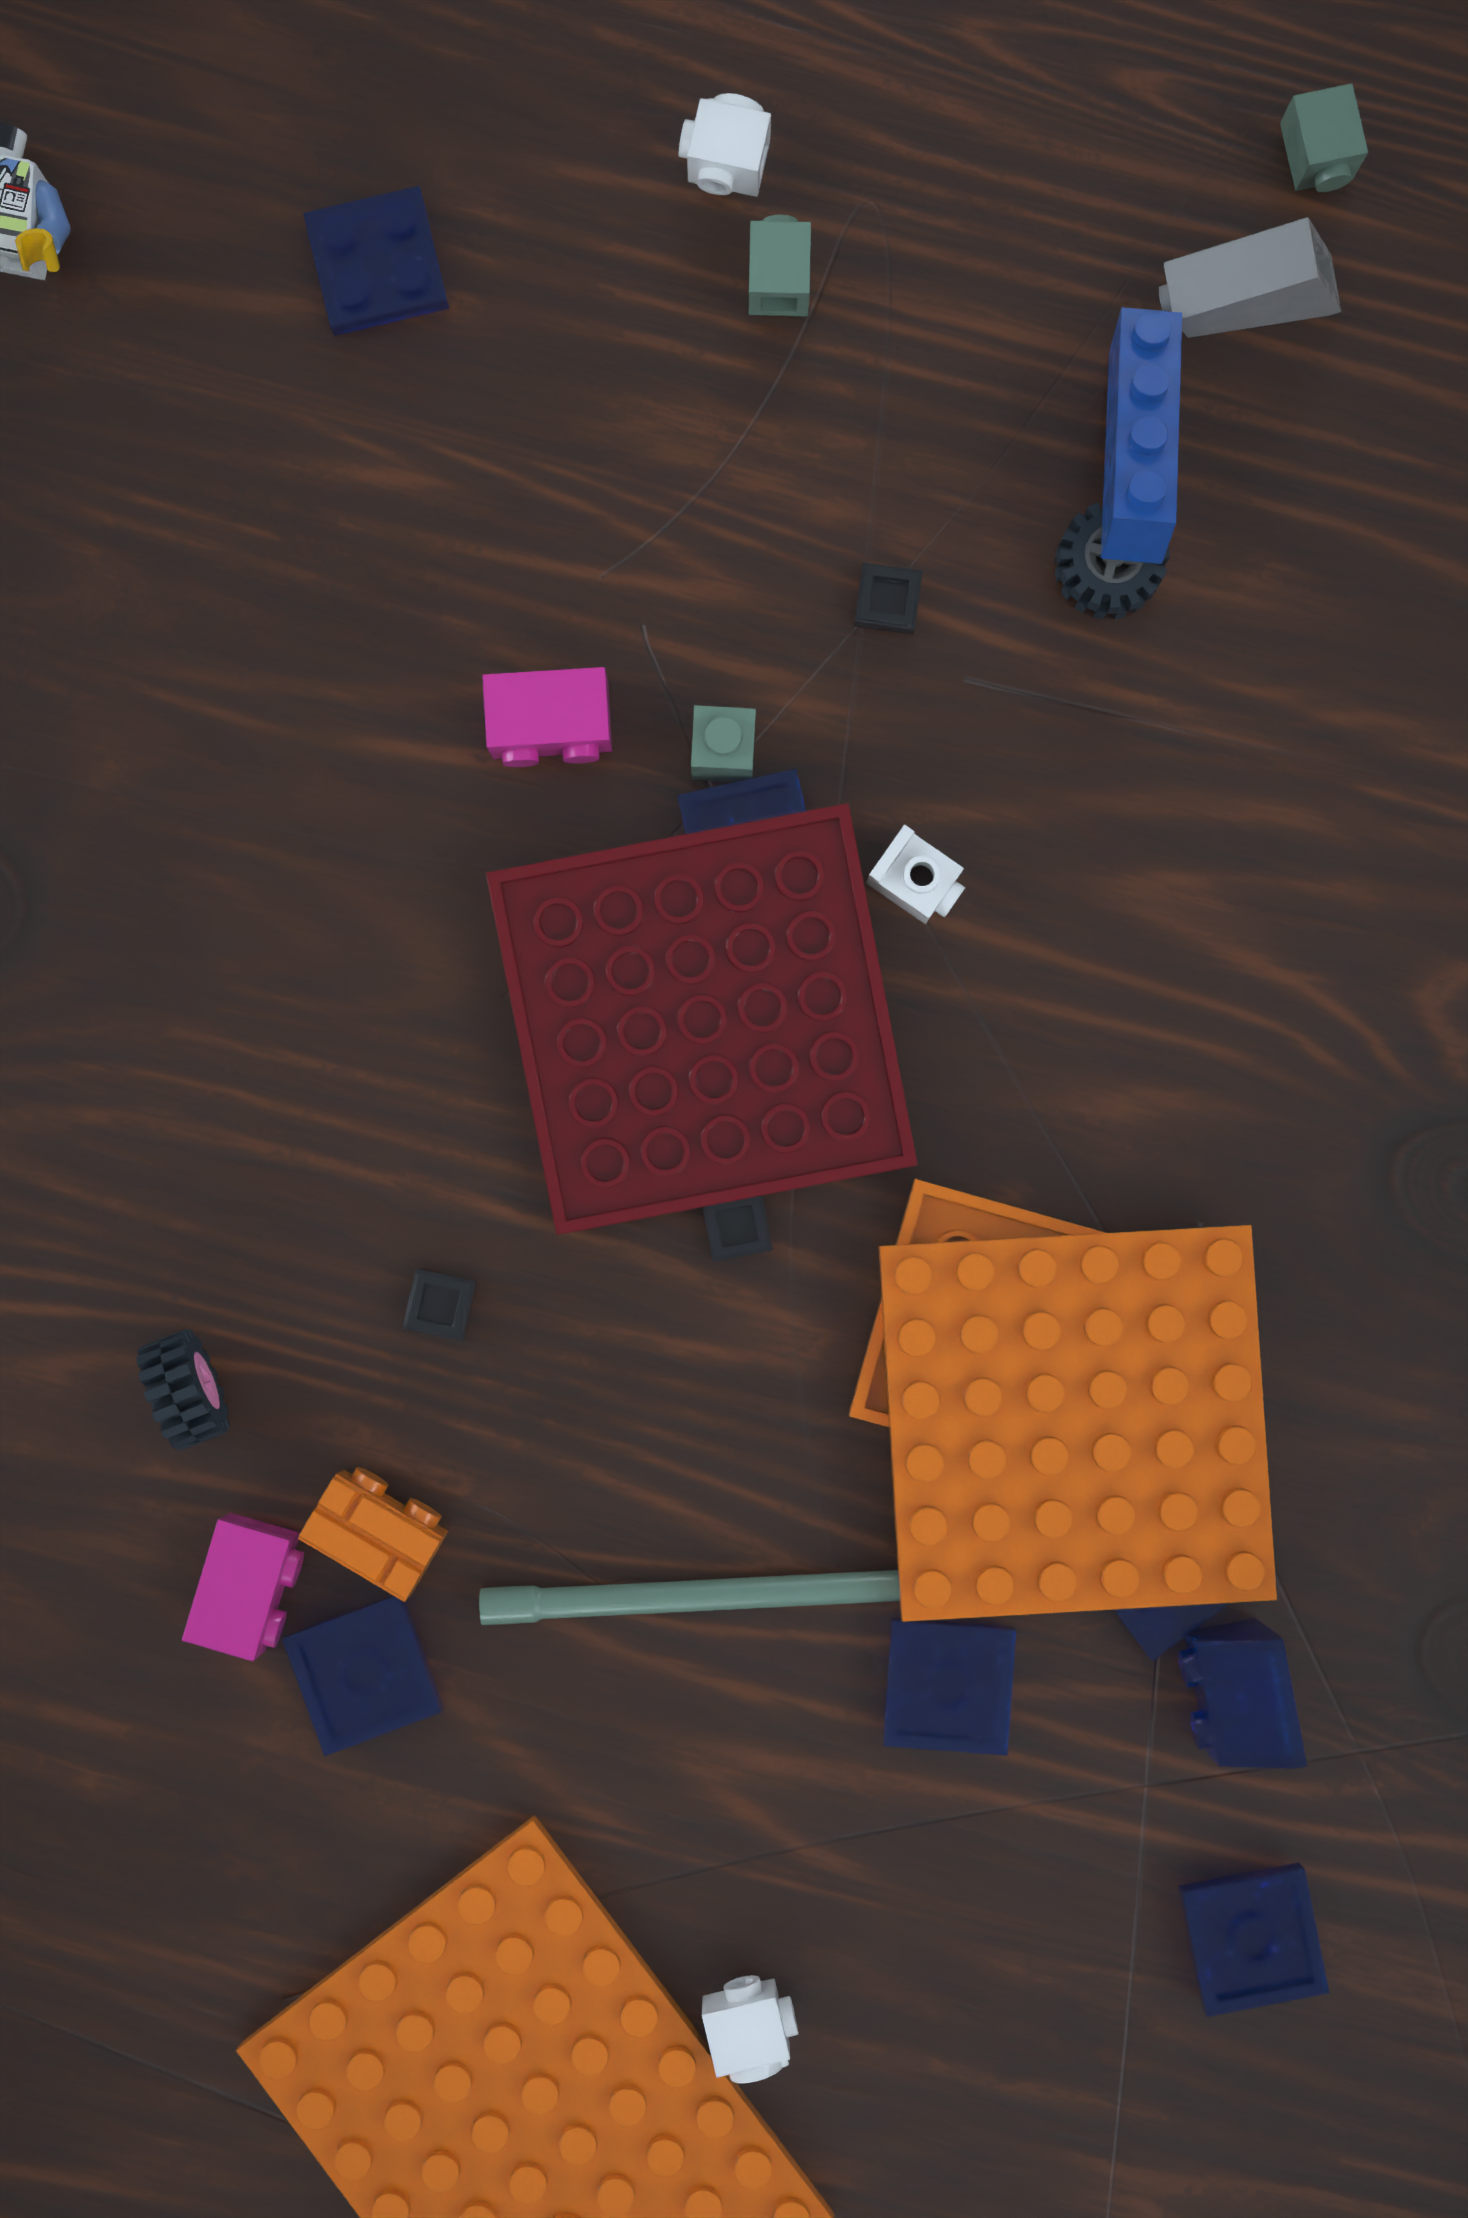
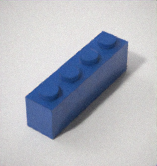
M1121 307L1109 351L1101 559L1162 564L1176 525L1182 312Z

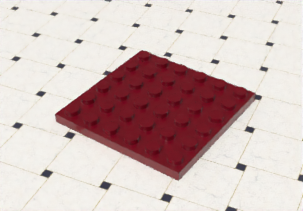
M849 803L486 873L556 1235L918 1165Z

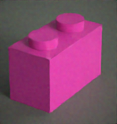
M605 667L482 675L486 744L492 759H502L503 765L507 767H528L539 764V756L563 755V761L566 763H589L598 761L599 753L612 752L609 689Z
M231 1512L219 1518L182 1641L250 1661H255L263 1654L267 1646L275 1648L280 1639L287 1614L286 1611L278 1609L285 1586L294 1587L304 1559V1552L296 1550L300 1533Z

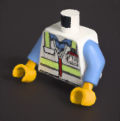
M0 123V272L45 280L47 270L49 272H57L60 269L57 255L69 236L71 227L57 189L47 182L36 163L23 159L27 134L15 126Z

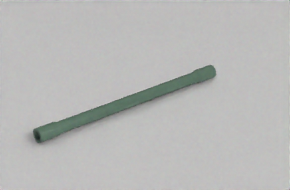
M898 1570L549 1588H540L534 1585L480 1588L479 1610L481 1625L535 1623L542 1619L892 1602L900 1601Z

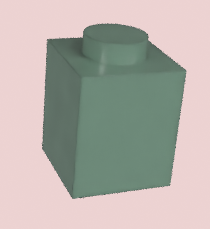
M1353 84L1303 93L1292 97L1280 122L1295 191L1316 187L1318 192H1329L1347 185L1355 177L1368 154Z
M771 215L764 218L763 221H750L749 315L808 316L811 222H798L796 218L789 215Z
M694 705L691 754L692 780L752 783L756 709Z

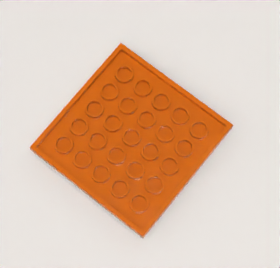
M1251 1225L878 1246L902 1622L1277 1600Z

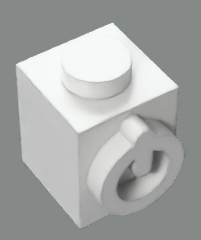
M720 94L708 100L700 98L695 121L685 119L679 143V157L687 158L688 182L695 183L700 189L715 195H728L731 192H737L758 197L770 144L771 113L764 112L762 106L756 101L739 94Z
M743 1976L727 1982L724 1985L723 1991L703 1995L702 2018L716 2077L729 2075L732 2082L750 2083L766 2079L789 2065V2037L799 2035L791 1997L779 1998L774 1978L760 1981L759 1976Z

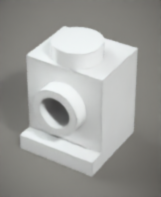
M904 824L869 874L866 884L924 924L927 923L934 911L945 918L965 889L964 886L956 881L964 868L915 835V831ZM919 865L929 868L933 876L932 882L926 886L916 885L910 877L911 869Z

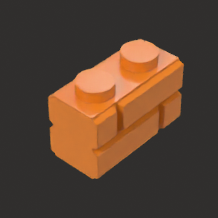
M356 1467L353 1474L343 1469L332 1478L317 1507L299 1534L298 1539L405 1602L415 1590L448 1533V1530L438 1525L442 1516L428 1505L416 1499L410 1498L407 1504L404 1505L385 1494L389 1486L388 1483L364 1468Z

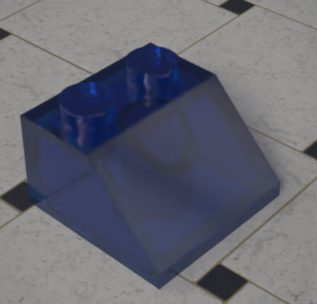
M1256 1618L1184 1631L1187 1649L1180 1650L1178 1656L1186 1688H1195L1199 1711L1190 1712V1722L1198 1750L1206 1749L1207 1754L1218 1766L1289 1769L1307 1767L1283 1638Z

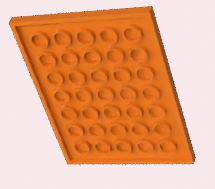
M535 1815L243 2040L236 2050L360 2218H834L833 2210L739 2085L732 2082L729 2075L716 2077L708 2044Z

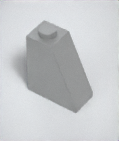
M1308 217L1164 262L1167 284L1159 286L1162 311L1182 312V332L1188 338L1330 316L1341 312L1331 253Z

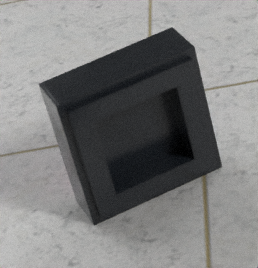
M863 563L854 627L913 635L923 571Z
M762 1195L702 1207L713 1262L773 1250Z
M416 1268L402 1328L464 1341L478 1281Z

